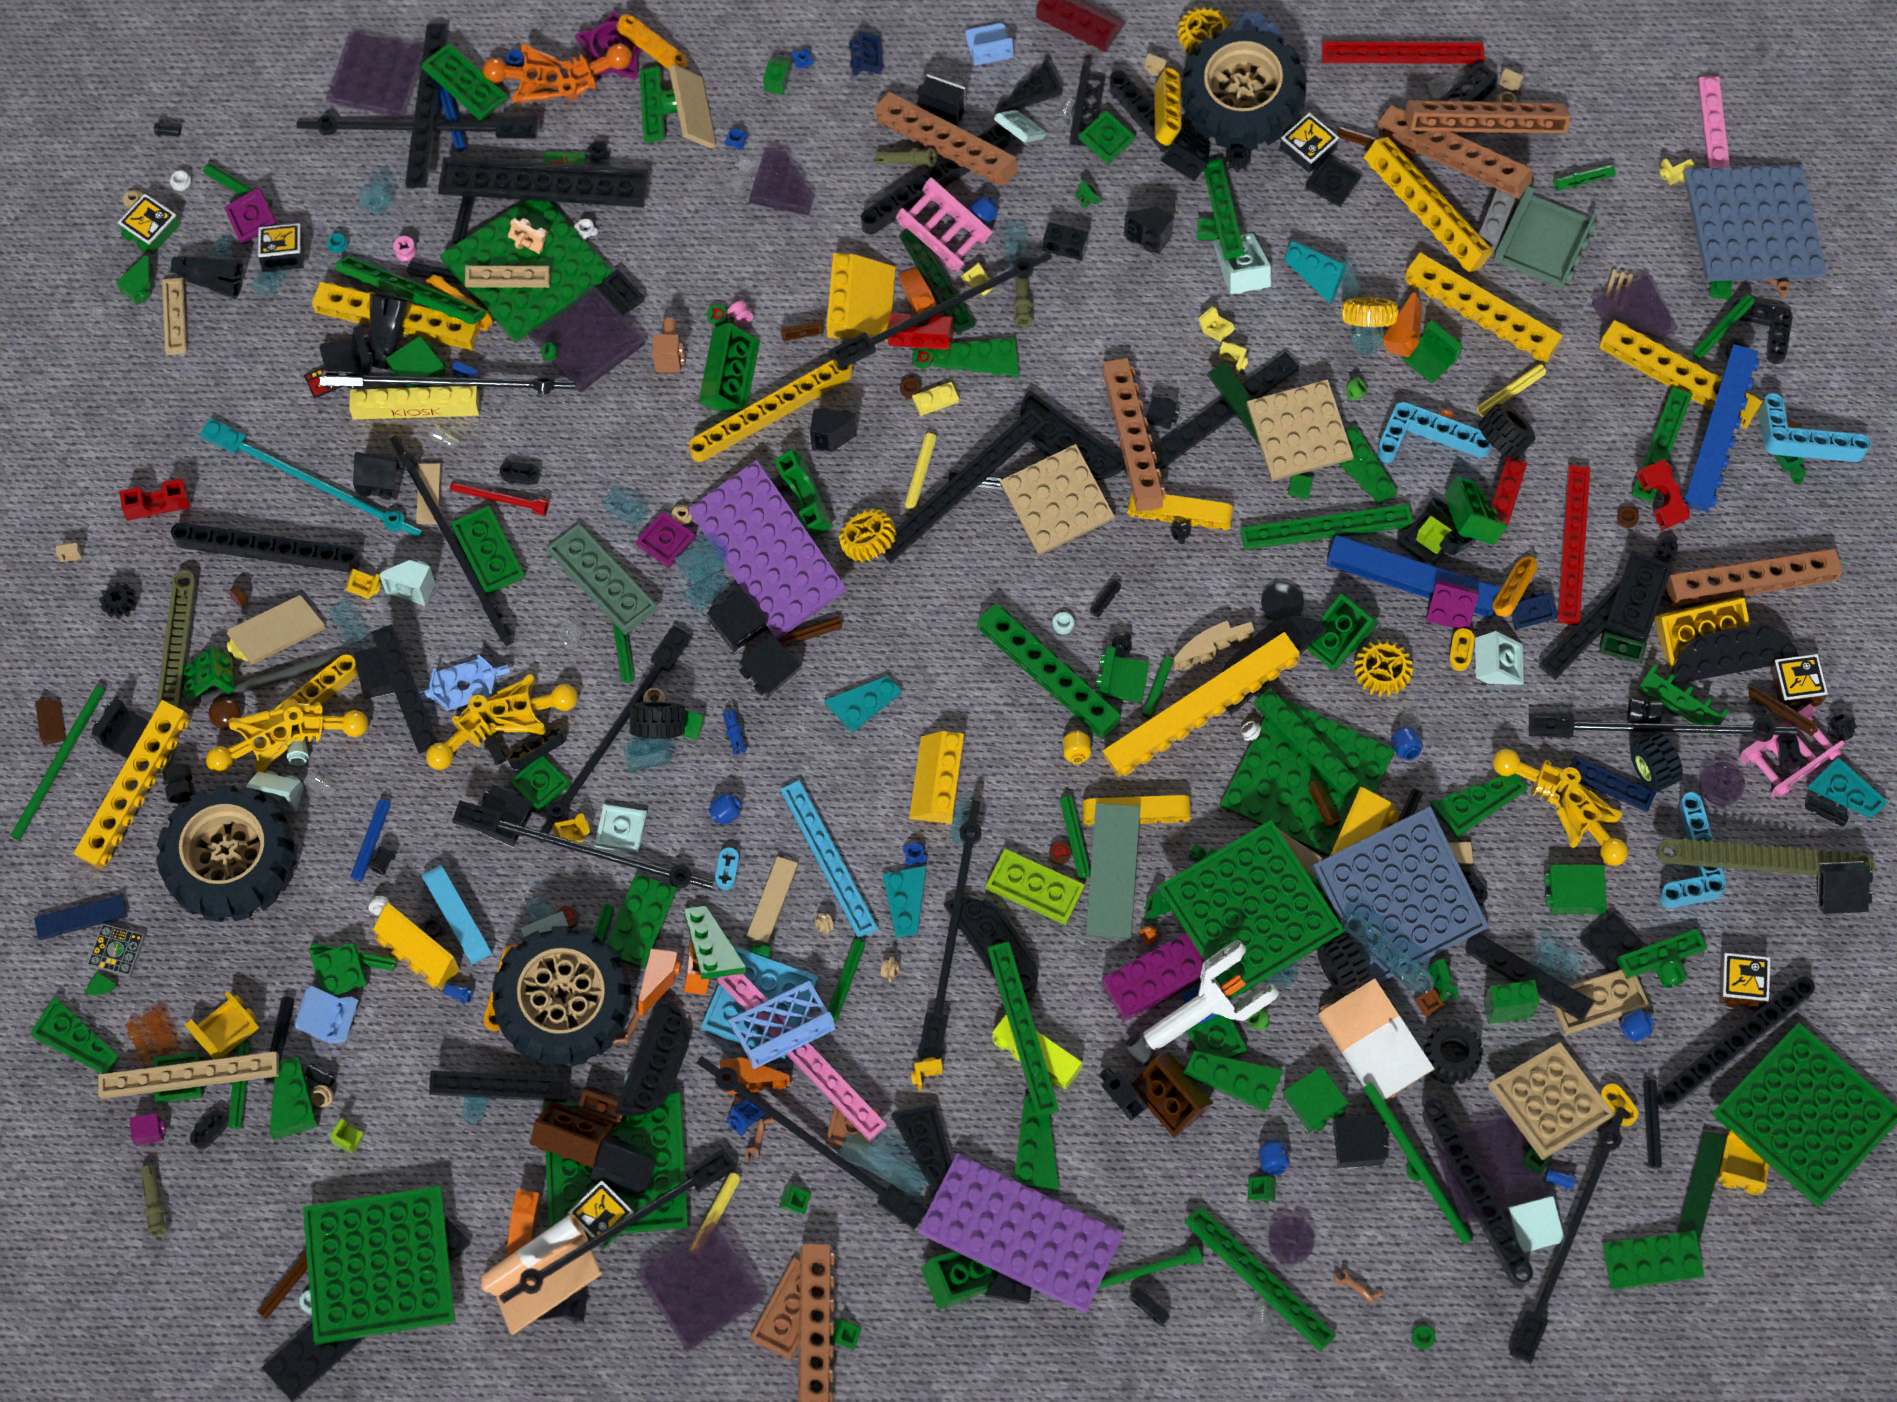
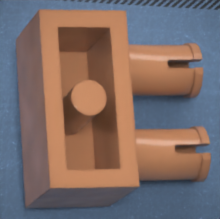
M673 318L663 319V335L653 334L652 355L655 372H681V365H685L683 343L679 342L678 331L675 329L676 320Z

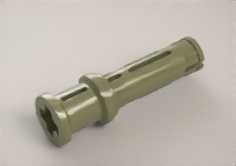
M913 148L911 151H877L875 159H880L876 160L877 164H911L914 167L919 165L933 167L937 161V154L934 148H929L928 150Z
M1016 277V301L1014 302L1016 317L1014 318V323L1017 326L1026 327L1033 323V318L1030 314L1032 302L1029 300L1028 278L1020 279Z
M149 1165L140 1168L146 1202L144 1216L147 1217L148 1222L147 1235L157 1236L167 1233L168 1227L164 1224L163 1214L165 1209L160 1205L155 1166L151 1165L149 1169Z

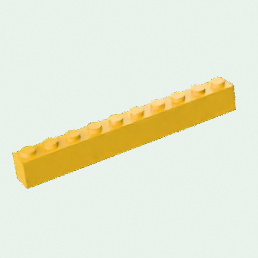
M1283 632L1104 749L1103 756L1118 778L1122 775L1127 776L1131 774L1139 764L1148 763L1154 754L1159 751H1166L1171 747V743L1177 739L1183 740L1194 728L1203 727L1208 722V719L1214 715L1215 717L1225 712L1226 707L1232 703L1233 705L1238 704L1249 692L1254 693L1266 681L1275 680L1281 671L1296 666L1298 660H1300L1298 649L1286 633Z

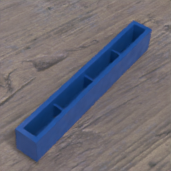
M1733 344L1685 498V503L1689 508L1706 513L1709 512L1710 507L1715 508L1718 495L1714 493L1716 487L1721 488L1724 476L1720 475L1722 468L1727 469L1730 456L1726 454L1728 448L1733 449L1736 437L1732 436L1734 428L1739 430L1742 417H1739L1740 409L1745 410L1748 398L1744 396L1746 390L1751 391L1754 378H1751L1752 370L1757 371L1760 359L1756 358L1757 350Z
M1336 535L1326 565L1431 600L1437 580L1480 591L1474 613L1487 618H1492L1494 612L1492 604L1501 588L1493 583L1480 582L1474 577L1455 574L1450 569L1443 570L1431 563H1421L1409 556H1399L1390 550L1377 549L1368 543H1359L1346 536L1340 537Z

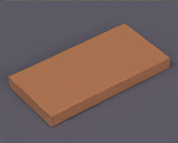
M793 1257L750 1337L751 1341L790 1361L798 1349L800 1260ZM811 1266V1270L815 1275L823 1274V1271ZM819 1288L811 1289L813 1297L821 1298L823 1296ZM818 1311L811 1312L812 1320Z

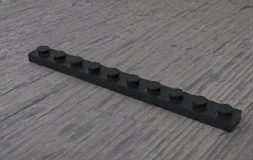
M447 23L427 24L421 66L424 61L446 46ZM422 68L420 70L407 165L406 188H427L441 85Z
M1285 352L1242 383V386L1253 400L1261 398L1298 371L1299 365ZM1220 399L1154 447L1151 452L1155 451L1157 464H1155V468L1161 471L1235 417L1236 414L1225 399Z
M1032 408L897 527L895 529L897 534L894 538L895 542L891 543L890 549L885 550L886 554L881 553V555L890 564L893 563L1045 427L1046 422Z

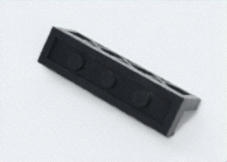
M1479 62L1439 101H1448L1450 98L1460 97V101L1482 102L1497 87L1498 74ZM1479 70L1486 74L1484 78L1475 79V74ZM1473 84L1471 91L1462 92L1461 88L1464 85Z
M1082 65L1070 132V144L1080 146L1086 145L1078 139L1079 135L1093 123L1091 122L1087 125L1082 118L1088 113L1094 117V121L1099 117L1106 76L1090 74V66ZM1089 80L1101 81L1100 86L1092 90L1088 85ZM1093 96L1097 100V104L1089 107L1085 100Z

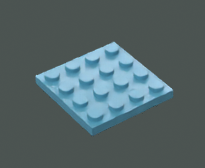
M734 948L746 966V973L744 975L768 1001L808 981L811 982L814 989L816 988L819 977L741 948ZM720 984L703 1020L701 1030L740 1044L728 1020L746 1011ZM806 990L799 994L798 999L809 1002L811 993L809 990ZM783 1001L779 1003L777 1009L789 1012L791 1002ZM795 1004L792 1013L804 1015L807 1006ZM790 1018L789 1023L796 1028L800 1026L802 1020ZM742 1021L736 1025L738 1029L748 1031L751 1022ZM755 1024L752 1033L763 1035L764 1030L758 1024ZM750 1037L747 1045L750 1048H755L759 1046L761 1040ZM784 1054L778 1058L786 1060L787 1055Z

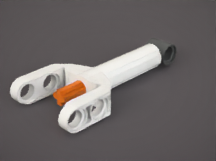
M1234 941L1203 962L1200 974L1201 984L1199 994L1143 1032L1144 1038L1141 1034H1135L1126 1041V1049L1138 1064L1147 1062L1153 1056L1154 1050H1159L1210 1014H1220L1228 1019L1244 1021L1278 997L1279 991L1273 984L1262 985L1233 1005L1232 1000L1228 996L1246 985L1241 975H1235L1222 985L1215 979L1216 976L1241 960L1246 952V947L1241 941Z

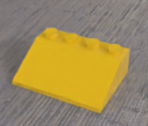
M833 253L826 326L827 338L852 339L865 332L871 338L887 330L893 307L895 266L855 254Z
M1732 597L1655 616L1658 638L1670 673L1675 658L1678 657L1684 645L1691 639L1705 633L1750 625L1745 598Z

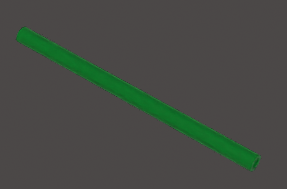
M95 686L10 834L12 838L18 841L21 840L104 695L105 690L101 687Z
M1371 1082L1364 1086V1091L1463 1245L1472 1241L1473 1238L1374 1083Z

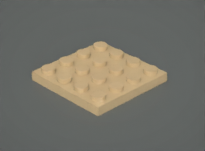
M1328 380L1247 401L1246 405L1271 482L1353 460V454Z
M1076 444L1000 480V485L1038 556L1115 519Z
M1561 1042L1490 1082L1488 1088L1542 1160L1610 1121L1615 1116Z

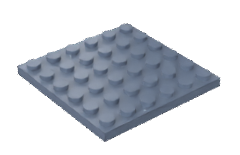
M1803 166L1687 168L1684 170L1683 176L1706 281L1797 279L1826 276L1827 271Z
M1430 806L1311 865L1339 923L1345 930L1344 934L1351 938L1361 951L1369 968L1370 981L1375 978L1378 984L1489 928Z

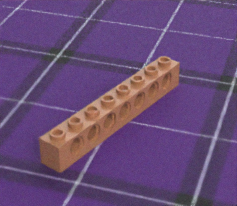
M888 92L874 107L876 120L881 125L890 127L896 133L909 137L910 140L924 145L927 149L934 148L942 157L955 161L959 166L972 170L976 175H981L992 183H997L1004 187L1018 172L1015 156L891 92Z
M1408 100L1404 119L1410 131L1566 134L1571 115L1564 103Z
M1391 105L1378 121V129L1381 136L1388 137L1391 141L1402 146L1412 148L1417 153L1518 199L1532 182L1531 168L1527 165L1513 161L1508 156H1502L1490 148L1482 147L1472 140L1460 137L1455 132L1410 131L1404 119L1405 110L1402 108H1396Z
M1128 358L1103 362L1105 386L1136 510L1140 512L1162 508V499L1166 498L1164 486L1159 484L1161 474L1160 470L1155 468L1157 459L1155 451L1151 452L1150 448L1152 446L1151 434L1146 433L1148 423L1147 418L1142 417L1141 412H1144L1142 400H1138L1137 397L1139 395L1138 383L1133 381V378H1135L1134 367L1129 366Z
M1823 548L1812 553L1799 552L1793 556L1780 555L1768 560L1760 558L1750 563L1741 561L1731 566L1717 565L1712 569L1704 570L1703 568H1698L1687 573L1682 571L1675 572L1669 576L1666 588L1672 607H1679L1698 602L1704 603L1837 581L1843 571L1836 549L1828 550ZM1791 567L1796 568L1798 572L1793 571ZM1771 571L1776 572L1778 575L1772 574ZM1750 574L1755 575L1757 578L1751 577ZM1729 577L1734 578L1737 582L1731 581ZM1708 581H1713L1716 585H1712ZM1688 584H1692L1695 588L1689 587Z
M802 1244L800 1247L798 1402H833V1393L829 1392V1383L833 1381V1369L829 1368V1359H833V1345H829V1336H833V1321H829V1314L833 1312L834 1299L830 1298V1289L834 1287V1275H830V1266L834 1265V1252H830V1245ZM819 1265L823 1270V1274L815 1275L811 1270V1266ZM819 1288L823 1296L821 1298L813 1297L811 1289ZM818 1311L821 1313L822 1321L816 1322L812 1320L811 1312ZM814 1334L819 1335L822 1339V1344L814 1345L810 1340V1336ZM818 1358L822 1363V1367L819 1369L813 1368L810 1364V1359ZM813 1381L818 1382L821 1385V1392H813L810 1389V1383Z

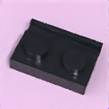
M619 269L603 279L601 284L594 286L596 292L620 317H623V314L630 312L644 301V296Z

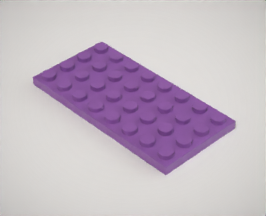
M757 460L688 508L689 513L739 586L767 619L768 623L766 625L776 639L790 632L848 590Z
M958 1153L917 1232L1085 1314L1124 1234L1109 1225Z

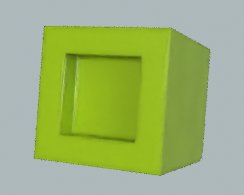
M1430 516L1419 529L1416 541L1435 554H1438L1441 550L1440 542L1452 530Z
M341 1118L329 1138L333 1145L354 1154L365 1134L349 1126Z

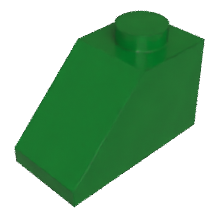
M774 56L768 61L763 77L764 91L784 95L794 60Z
M144 255L116 282L120 292L137 306L141 302L147 301L152 293V264L147 255Z

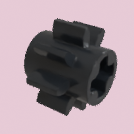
M1240 146L1234 149L1229 148V155H1225L1228 169L1232 168L1236 170V173L1241 169L1247 170V163L1251 161V156H1247L1248 149L1244 150Z
M1846 714L1834 716L1829 723L1830 726L1827 727L1830 736H1835V739H1838V741H1846L1854 736L1853 733H1855L1854 729L1857 728L1854 718L1850 719Z

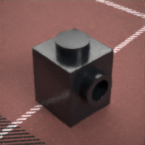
M1153 396L1147 412V423L1171 430L1172 424L1177 423L1180 411H1177V402L1169 398Z

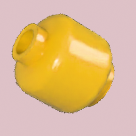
M1075 730L1069 732L1062 740L1063 755L1067 761L1081 764L1090 758L1092 753L1091 741L1087 734Z

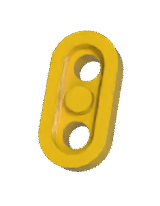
M1466 628L1455 631L1452 638L1449 664L1456 671L1466 670L1470 666L1475 637ZM1465 639L1467 643L1462 644L1459 640ZM1456 659H1462L1463 663H1458Z
M1616 1084L1606 1085L1602 1089L1600 1096L1614 1114L1618 1107L1627 1110L1629 1118H1623L1621 1126L1628 1127L1633 1125L1638 1118L1636 1106L1620 1086ZM1613 1094L1615 1100H1609L1607 1095Z

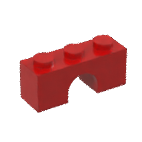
M891 313L887 329L912 318L911 314ZM933 316L930 323L926 326H913L888 338V346L950 350L954 335L953 318Z
M1509 457L1506 459L1491 509L1495 508L1498 512L1496 515L1498 520L1505 522L1507 526L1528 464Z
M1665 459L1635 472L1643 491L1655 488L1660 490L1664 496L1663 505L1653 511L1661 530L1690 519L1689 507L1683 502L1680 495L1681 489L1674 482L1671 466L1666 463Z
M183 478L161 482L162 489L156 492H144L141 487L119 491L121 508L127 521L191 508L188 489Z

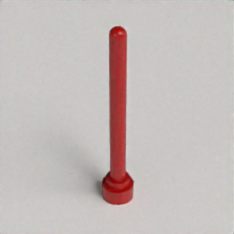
M457 483L450 485L451 491L530 508L537 515L546 516L549 508L548 499L539 498L533 501Z

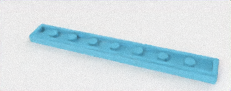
M797 780L780 788L788 807L857 938L860 939L877 931L878 927L801 781Z

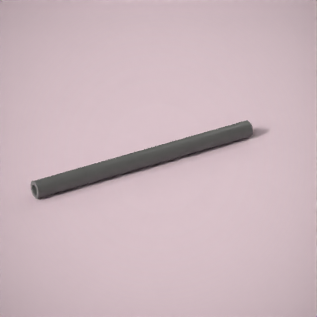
M346 648L235 683V690L230 694L221 689H216L200 696L203 705L214 702L220 697L234 696L329 666L340 656L349 655V652Z

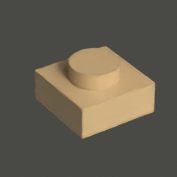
M1148 53L1145 59V70L1153 76H1160L1164 69L1167 68V60Z
M1505 68L1499 85L1508 91L1518 92L1524 76Z
M66 542L56 546V554L60 562L82 559V551L77 543Z

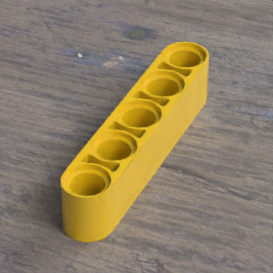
M1165 68L1155 83V137L1161 144L1171 145L1181 130L1180 75L1171 68Z
M1132 492L1130 493L1127 514L1131 517L1137 515L1138 518L1151 520L1158 518L1159 521L1172 523L1178 520L1179 522H1185L1187 525L1198 526L1199 524L1202 525L1201 527L1219 529L1220 527L1223 530L1231 528L1234 508L1228 503L1165 494L1166 498L1162 499V508L1137 512Z
M347 654L340 656L287 699H295L299 703H309L310 705L320 702L322 705L356 678L358 671L355 659ZM347 665L352 666L349 670H343ZM329 679H335L331 684L326 683ZM311 693H318L315 697H309ZM281 703L280 705H278V706H277L275 709H273L272 711L277 710V709H281L282 703ZM279 726L274 731H282L284 727Z
M1186 795L1091 798L1082 802L1083 824L1086 826L1094 824L1096 803L1140 807L1139 824L1157 823V821H1161V823H1176L1179 820H1183V822L1191 820L1190 797Z

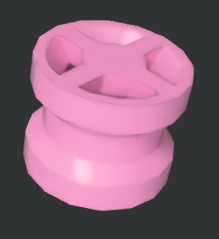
M401 236L395 240L394 250L397 258L401 261L412 260L416 255L413 240L407 236Z
M744 301L734 303L727 311L728 315L734 318V324L737 327H742L749 323L754 316L750 310H747V305Z

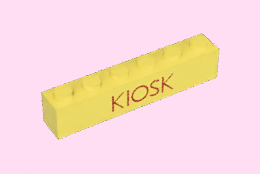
M477 386L350 390L349 409L353 420L479 416L480 397Z

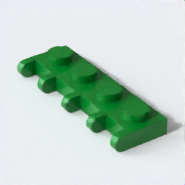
M1654 663L1638 688L1650 697L1662 700L1663 705L1693 724L1721 725L1730 711L1726 708L1720 714L1709 707L1713 701L1710 697L1705 704L1690 695L1694 689L1691 685L1686 692L1672 683L1675 678L1674 674H1671L1668 680L1655 673L1659 666Z

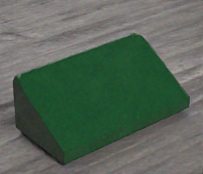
M1604 631L1599 653L1641 664L1647 642L1644 643L1631 637Z

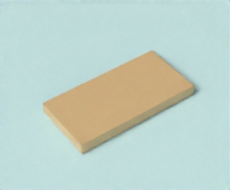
M671 66L669 68L683 137L708 148L715 147L716 142L702 77L679 66Z
M299 595L228 629L227 634L251 665L324 630L325 625L303 597Z
M1621 969L1570 986L1595 1001L1583 1022L1553 1005L1565 1035L1621 1018L1637 1009L1645 1010L1650 1007L1638 977L1635 976L1626 980Z

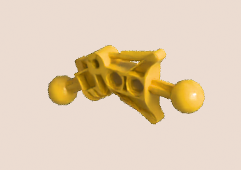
M528 674L523 680L497 691V694L485 698L482 695L472 696L468 701V707L461 712V715L452 718L453 724L458 731L445 743L431 745L426 752V762L435 770H444L453 762V753L467 740L473 745L480 747V741L484 742L486 740L485 735L491 737L496 731L531 732L542 735L546 732L545 726L535 717L533 711L555 707L560 711H569L577 704L578 693L572 686L560 684L553 689L551 694L531 699V691L535 685V679L532 674ZM520 706H526L523 709H517ZM498 711H504L502 714H496ZM488 719L492 723L487 725L485 721Z
M287 699L282 703L281 709L270 712L267 710L241 718H230L228 720L230 729L241 733L245 740L229 748L222 746L213 747L206 756V765L214 773H226L232 768L235 759L253 750L256 755V773L258 771L264 773L267 767L283 754L293 741L302 742L305 736H307L308 742L313 737H315L316 742H319L322 729L343 730L350 737H361L366 733L369 721L367 716L358 710L348 711L343 717L323 716L320 702L310 705L309 703H299L295 699ZM292 725H298V731L292 732ZM279 726L284 727L282 731H274ZM257 737H264L260 742L254 741Z
M1506 748L1499 750L1494 755L1492 766L1495 772L1506 777L1518 774L1533 781L1531 794L1534 796L1538 792L1540 799L1545 795L1547 802L1555 804L1556 812L1567 833L1569 845L1572 848H1576L1581 842L1582 835L1589 831L1601 845L1600 856L1606 864L1618 866L1627 860V845L1620 839L1611 838L1600 825L1605 822L1617 823L1622 817L1621 811L1611 808L1595 793L1583 787L1579 783L1581 775L1578 770L1573 767H1567L1564 770L1557 766L1553 767L1549 760H1545L1540 770L1520 762L1518 754Z

